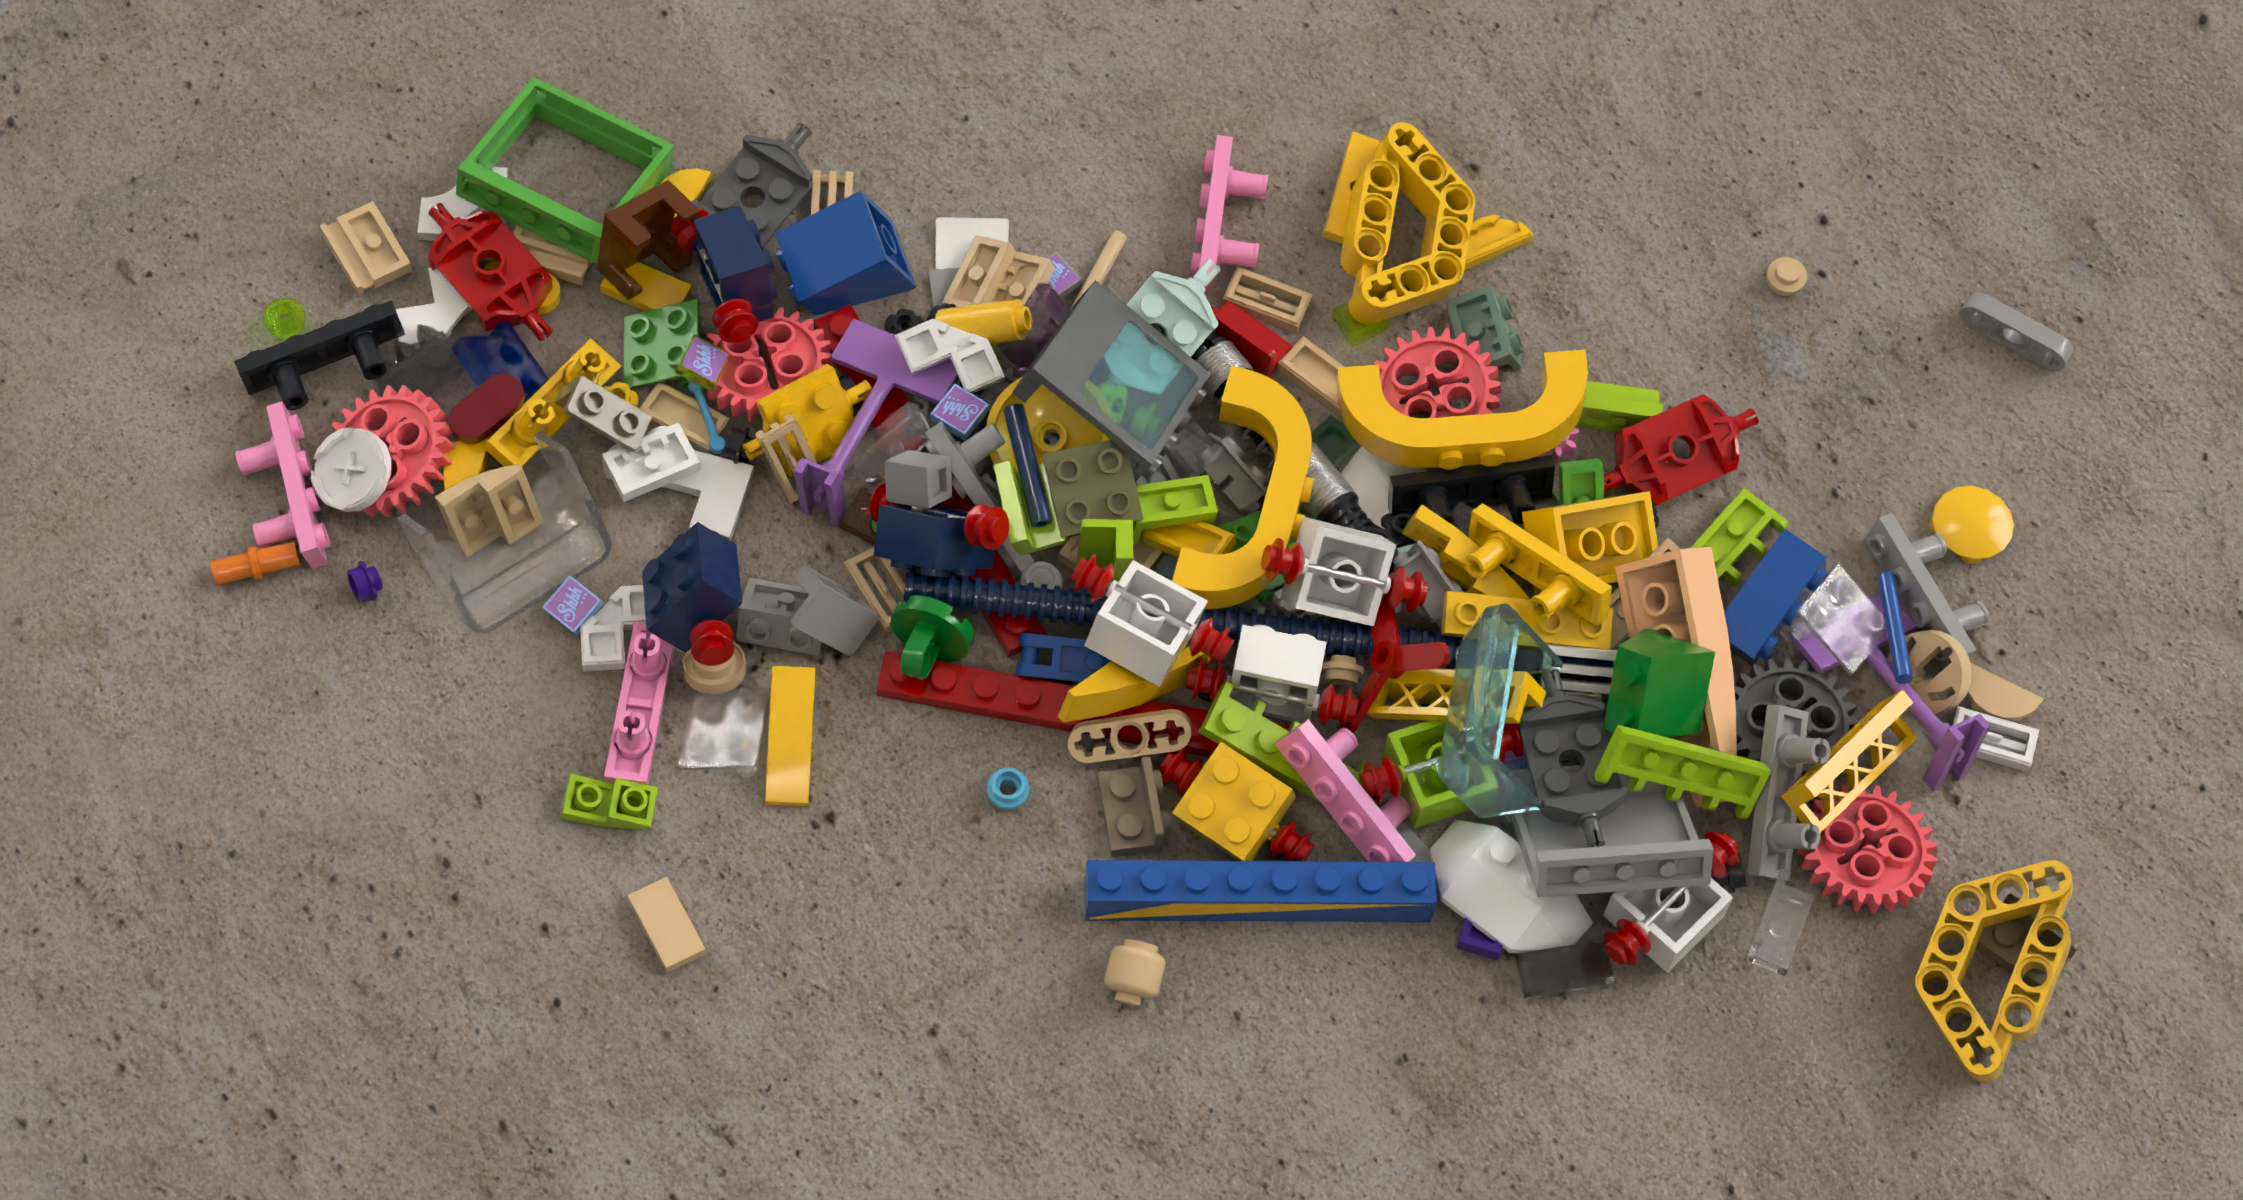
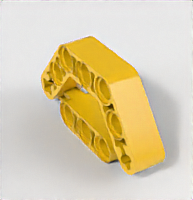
M1405 122L1396 123L1389 129L1376 147L1375 160H1372L1366 166L1352 188L1341 251V265L1349 275L1355 277L1353 295L1348 305L1350 314L1356 321L1365 325L1375 324L1443 300L1461 280L1465 270L1475 208V196L1467 184L1418 129ZM1400 188L1426 218L1420 258L1382 271L1384 257L1389 247L1397 194ZM1360 250L1366 252L1368 256L1364 255ZM1402 285H1405L1406 287H1408L1410 291H1408L1407 289H1405Z
M2056 860L2043 861L1954 887L1947 897L1916 974L1915 986L1922 1004L1967 1074L1973 1080L1980 1083H1989L2001 1075L2013 1040H2028L2036 1034L2070 951V931L2068 924L2062 917L2074 890L2071 872L2062 862ZM2055 876L2056 881L2059 882L2058 891L2051 892L2050 887L2046 886L2048 877ZM2029 881H2033L2037 897L2031 899L2027 883ZM2007 887H2016L2023 894L2018 902L2005 904L1999 900V893ZM1965 898H1972L1980 903L1978 911L1971 916H1964L1956 911L1957 904ZM2037 913L1999 1005L1998 1014L1990 1032L1962 989V981L1984 927ZM2047 929H2056L2061 932L2063 939L2056 946L2048 947L2039 942L2040 934ZM1958 938L1963 941L1964 947L1962 951L1953 956L1942 953L1940 947L1946 939ZM2036 968L2044 971L2047 974L2046 981L2037 987L2025 984L2023 976L2030 969ZM1934 977L1943 978L1948 982L1946 991L1938 996L1930 995L1924 990L1926 982ZM2014 1009H2025L2031 1014L2028 1024L2022 1027H2014L2007 1022V1016ZM1956 1014H1965L1972 1019V1023L1966 1031L1954 1032L1948 1028L1949 1019ZM1975 1040L1985 1056L1991 1055L1990 1061L1992 1065L1984 1068L1981 1063L1974 1065L1977 1061L1970 1044Z

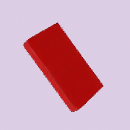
M1229 300L1219 310L1211 306L1219 323L1214 329L1219 336L1227 337L1235 345L1250 365H1252L1254 372L1270 378L1277 370L1278 362L1291 350L1293 345Z

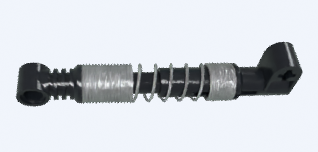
M1151 324L1155 329H1157L1160 332V330L1155 326V324ZM1159 326V328L1162 330L1160 333L1166 336L1164 329L1161 326ZM1215 330L1209 334L1191 356L1192 359L1211 373L1202 388L1207 391L1211 401L1217 402V408L1221 407L1220 404L1231 365L1253 371L1252 365H1250L1235 345L1227 337L1219 336ZM1143 336V339L1148 346L1154 348L1157 347L1145 336ZM1241 426L1244 430L1242 438L1251 439L1257 446L1255 450L1256 455L1264 454L1267 451L1273 454L1270 445L1260 434ZM1312 442L1307 477L1314 478V484L1309 503L1302 501L1299 507L1303 513L1310 519L1381 535L1394 543L1390 534L1374 526L1372 520L1367 518V514L1358 505L1359 497L1355 490L1342 477V474L1337 471V468L1332 465V462L1327 459V456L1322 453L1317 444ZM1275 458L1268 466L1269 471L1273 470L1272 466L1275 463ZM1393 562L1391 563L1390 570H1389V573H1388V574H1390L1391 571H1392Z

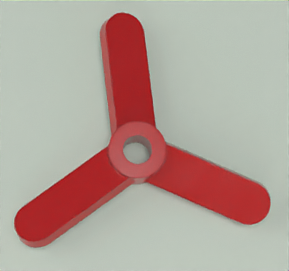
M1384 594L1381 598L1374 626H1370L1374 645L1370 663L1374 671L1357 697L1359 700L1354 723L1345 722L1344 728L1352 733L1359 727L1388 677L1391 679L1399 678L1405 671L1445 668L1450 661V649L1444 642L1401 645L1395 610L1388 607Z

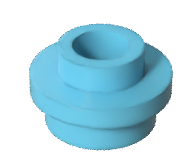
M1008 767L995 771L989 777L986 793L994 806L1004 810H1013L1026 802L1030 787L1026 776L1022 772ZM1004 786H1011L1016 792L1012 795H1005L1001 793L1000 789Z

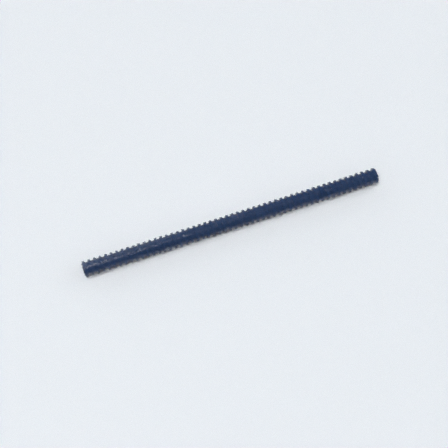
M909 569V572L906 574L903 602L907 603L910 596L919 595L932 597L947 603L951 607L958 608L960 613H964L965 609H971V614H977L978 610L984 611L986 616H990L991 612H997L998 617H1004V613L1011 614L1012 619H1016L1017 615H1023L1024 620H1030L1032 616L1037 617L1038 622H1043L1044 618H1049L1050 623L1063 620L1064 625H1069L1070 621H1075L1077 626L1082 627L1083 623H1090V628H1092L1097 613L1108 597L1104 595L1103 598L1091 602V594L1087 593V589L1084 588L1080 592L1075 593L1073 587H1068L1067 591L1061 590V587L1055 585L1054 589H1047V584H1041V588L1034 587L1033 582H1028L1027 586H1022L1021 581H1015L1014 585L1008 584L1007 579H1002L1001 583H996L994 578H989L987 582L981 581V576H976L975 580L968 579L966 575H962V578H955L954 573H949L948 577H936L915 573V569ZM1230 606L1224 609H1204L1197 626L1198 628L1201 622L1213 618V629L1221 633L1229 627L1228 637L1233 639L1236 645H1239L1242 625H1265L1277 632L1291 635L1308 634L1317 640L1327 642L1326 655H1332L1333 652H1338L1339 655L1350 653L1354 658H1358L1359 655H1365L1366 660H1371L1374 650L1370 625L1365 626L1357 622L1350 624V621L1344 619L1342 623H1339L1333 617L1329 621H1324L1323 616H1317L1316 620H1314L1307 614L1303 618H1297V613H1291L1290 617L1284 616L1282 611H1278L1277 615H1271L1270 610H1265L1264 614L1258 613L1256 608H1252L1251 612H1245L1244 607H1238L1236 611L1232 610ZM1397 625L1401 645L1444 642L1450 649V661L1444 669H1450L1451 665H1454L1457 670L1469 667V670H1477L1479 668L1495 671H1527L1529 674L1534 675L1535 679H1541L1544 646L1441 635V630H1434L1433 633H1428L1427 628H1422L1420 632H1417L1415 627H1408L1407 630H1402V626ZM1553 655L1552 662L1613 668V661L1558 655ZM1559 672L1560 678L1607 683L1611 680V677Z

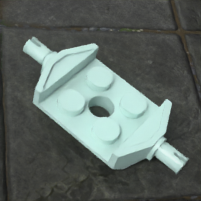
M1208 258L1193 278L1184 279L1154 271L1127 303L1128 307L1149 324L1161 326L1164 329L1165 337L1190 357L1219 325L1204 292L1206 291L1205 287L1221 269L1215 265L1207 274L1206 272L1214 264ZM1128 323L1124 325L1100 360L1107 375L1105 378L1107 382L1104 383V386H1107L1109 390L1113 391L1115 388H1121L1152 398H1158L1182 368V366L1158 347L1148 346L1143 339V335Z

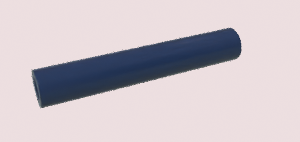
M1012 404L1005 407L1003 411L1031 526L1033 528L1045 527L1052 523L1024 405Z

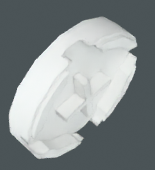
M341 428L329 435L317 448L313 458L317 460L315 470L311 469V482L315 493L326 505L344 512L361 511L375 503L385 491L391 476V456L387 445L376 434L361 428Z

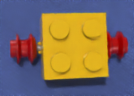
M1220 742L1204 767L1202 759H1198L1193 763L1186 760L1187 749L1185 748L1181 749L1178 753L1170 752L1159 768L1163 775L1162 783L1165 785L1169 781H1173L1177 784L1176 794L1178 796L1184 794L1172 812L1178 822L1236 861H1253L1267 840L1271 842V858L1282 854L1287 857V861H1306L1315 847L1310 842L1312 833L1309 832L1304 836L1295 832V821L1285 824L1281 828L1278 826V823L1296 799L1292 788L1223 742Z

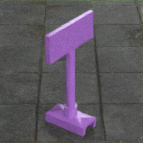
M854 318L832 353L831 361L872 377L877 381L829 462H824L821 466L801 457L794 469L801 512L810 515L814 506L829 511L831 525L838 528L840 520L846 512L841 481L845 476L843 470L892 388H899L939 404L959 377L951 359L912 375L894 334Z
M1880 595L1790 634L1789 639L1819 674L1861 656L1866 659L1894 693L1904 690L1913 702L1907 709L1929 733L1928 739L1937 749L1923 778L1924 782L1933 792L1940 789L1947 773L1950 771L1958 780L1965 778L1991 725L1981 714L1953 726H1950L1948 723H1942L1908 683L1899 684L1896 682L1893 665L1878 649L1889 643ZM1900 607L1906 636L1914 633L1917 626Z

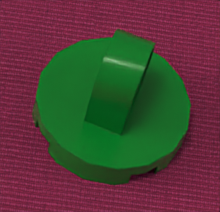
M914 595L910 596L907 603H903L902 600L899 601L891 615L890 625L894 634L905 645L900 662L901 673L924 680L927 678L936 660L943 662L962 660L968 655L974 642L975 632L971 623L964 618L961 624L958 619L950 615L953 607L932 597Z

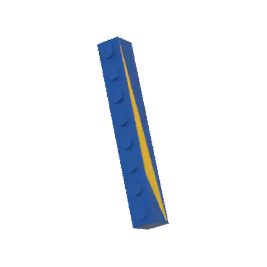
M1087 860L1084 878L1085 921L1431 922L1437 905L1435 862Z

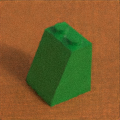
M1650 628L1643 629L1620 644L1617 650L1603 729L1614 733L1617 725L1664 737L1700 734L1715 651Z

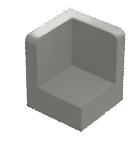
M907 450L885 460L887 500L893 503L931 508L951 498V456Z

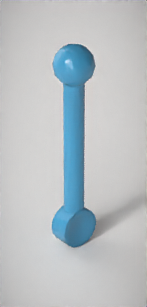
M692 378L688 383V389L696 396L710 435L709 449L713 454H721L725 450L726 442L723 437L718 436L703 394L704 383L700 378Z

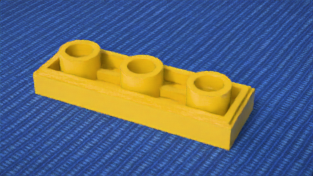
M1354 131L1351 133L1321 237L1343 244L1352 188L1366 166L1372 160H1375V150L1381 141Z

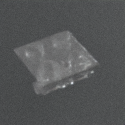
M1839 564L1830 571L1796 611L1799 616L1792 622L1791 631L1792 635L1800 641L1817 636L1850 675L1858 669L1887 634L1885 618Z
M771 688L732 689L726 693L714 695L694 691L678 769L736 768V775L744 779L753 778L754 773L758 772L760 767L757 761L759 750L764 747V740L762 738L766 736L767 732L764 726L766 716L770 713L769 699Z

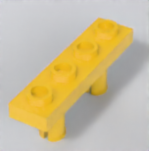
M590 338L485 443L483 448L504 467L519 464L523 468L572 418L564 412V408L554 403L559 390L581 375L603 387L618 372L621 365Z
M1482 503L1472 510L1468 538L1480 547L1465 558L1467 560L1465 568L1472 577L1481 579L1486 573L1500 564L1542 590V592L1530 599L1531 604H1529L1530 612L1540 621L1548 620L1550 616L1565 606L1596 626L1607 619L1612 586Z
M1455 591L1444 593L1441 635L1541 646L1554 644L1611 649L1613 608H1609L1607 619L1596 626L1567 606L1554 613L1548 620L1540 621L1530 612V599Z

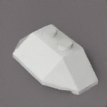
M1455 819L1429 850L1430 860L1435 862L1436 885L1440 901L1461 917L1472 922L1473 926L1490 939L1496 940L1503 945L1502 948L1509 953H1555V955L1567 956L1593 924L1577 895L1537 897L1520 844L1496 826Z

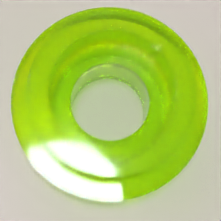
M279 298L267 305L263 313L265 327L270 333L279 338H289L300 332L305 324L306 316L304 308L298 301L291 298ZM283 313L291 314L286 319H280L277 317L278 315Z

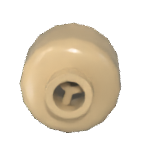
M1125 939L1123 945H1118L1111 949L1104 976V985L1109 990L1116 992L1115 1001L1132 1006H1140L1142 999H1153L1158 996L1166 966L1165 959L1158 954L1159 947L1142 941Z

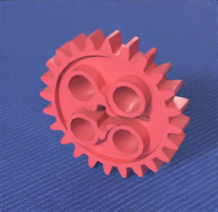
M780 307L774 318L758 322L757 330L744 342L728 343L723 341L719 334L708 333L706 335L707 343L728 355L715 382L700 375V378L704 383V388H707L708 399H717L719 410L731 405L732 417L735 418L742 411L747 412L748 422H752L757 414H761L756 404L757 400L826 364L834 367L831 361L830 341L824 339L823 329L814 330L812 319L801 323L800 312L796 311L788 318L785 317L784 307ZM755 339L762 341L765 358L769 370L773 373V382L776 390L770 387L763 358L759 356V346Z
M1428 327L1426 338H1421L1416 330H1412V342L1407 343L1401 337H1397V351L1387 347L1383 349L1387 362L1378 360L1374 362V365H1379L1381 387L1386 400L1394 409L1404 415L1412 417L1418 411H1427L1431 414L1429 418L1494 414L1490 409L1500 408V398L1495 395L1502 392L1501 382L1494 380L1499 376L1497 366H1489L1492 362L1489 352L1478 355L1481 350L1478 340L1466 346L1467 340L1466 333L1464 332L1453 340L1451 339L1448 327L1444 329L1441 337L1435 336L1432 327ZM1446 362L1458 365L1454 371L1449 373L1438 370V367ZM1406 375H1414L1419 378L1416 383L1409 386L1399 383V380ZM1464 379H1468V380H1469V383H1468V384H1466V383H1461V382H1462ZM1436 388L1440 394L1433 396L1429 390ZM1458 398H1465L1470 401V404L1463 409H1455L1450 406ZM1401 400L1407 401V403H1406V404H1403V405L1400 404L1399 402H1400Z
M390 385L386 386L383 397L374 389L370 390L369 402L365 403L359 397L355 398L357 409L352 412L344 408L342 410L346 418L344 423L332 422L331 424L336 431L349 427L367 430L376 434L387 445L391 456V476L382 495L375 503L363 509L369 517H374L377 511L381 512L386 518L390 517L393 506L402 514L406 513V502L412 500L418 506L421 505L419 494L422 491L433 494L434 490L430 485L433 479L444 481L445 479L438 471L440 466L452 464V461L444 455L445 452L455 449V445L448 439L453 434L451 427L446 423L449 417L431 397L427 398L419 389L411 392L405 385H402L398 393Z
M1842 785L1839 792L1846 793L1848 788L1846 785ZM1878 785L1875 786L1872 794L1866 793V790H1864L1820 833V842L1817 848L1797 849V854L1806 856L1801 868L1803 870H1814L1809 882L1816 884L1823 881L1825 887L1822 895L1825 897L1832 892L1837 893L1838 906H1841L1849 899L1853 901L1854 912H1858L1862 904L1865 903L1868 904L1871 913L1876 914L1882 903L1890 913L1893 912L1897 902L1904 907L1908 906L1912 897L1918 898L1925 885H1928L1933 875L1932 870L1938 859L1933 856L1937 843L1928 840L1933 829L1932 827L1919 826L1924 814L1916 813L1911 815L1908 812L1912 804L1910 800L1901 805L1895 803L1897 792L1893 791L1885 798L1881 796V789ZM1818 799L1814 801L1810 809L1817 819L1823 816V800ZM1865 820L1871 821V822H1873L1875 825H1871V824H1869V823H1868L1867 821H1865ZM1832 838L1840 840L1843 844L1835 842ZM1892 853L1898 854L1902 858H1898L1894 856ZM1858 871L1866 873L1869 877L1861 875Z

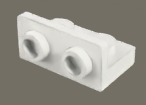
M679 422L668 427L659 426L652 429L643 437L639 449L634 452H630L616 444L608 452L602 454L603 472L607 479H612L623 502L700 471V461Z

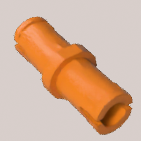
M295 541L261 549L253 546L247 548V552L210 562L216 586L253 576L255 580L263 579L266 573L300 566L301 564Z

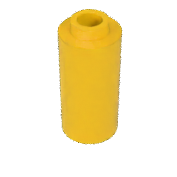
M1019 299L940 309L935 317L936 320L949 324V326L987 338L990 344L1024 340L1027 331H1030L1032 327L1030 310L1027 306H1023Z

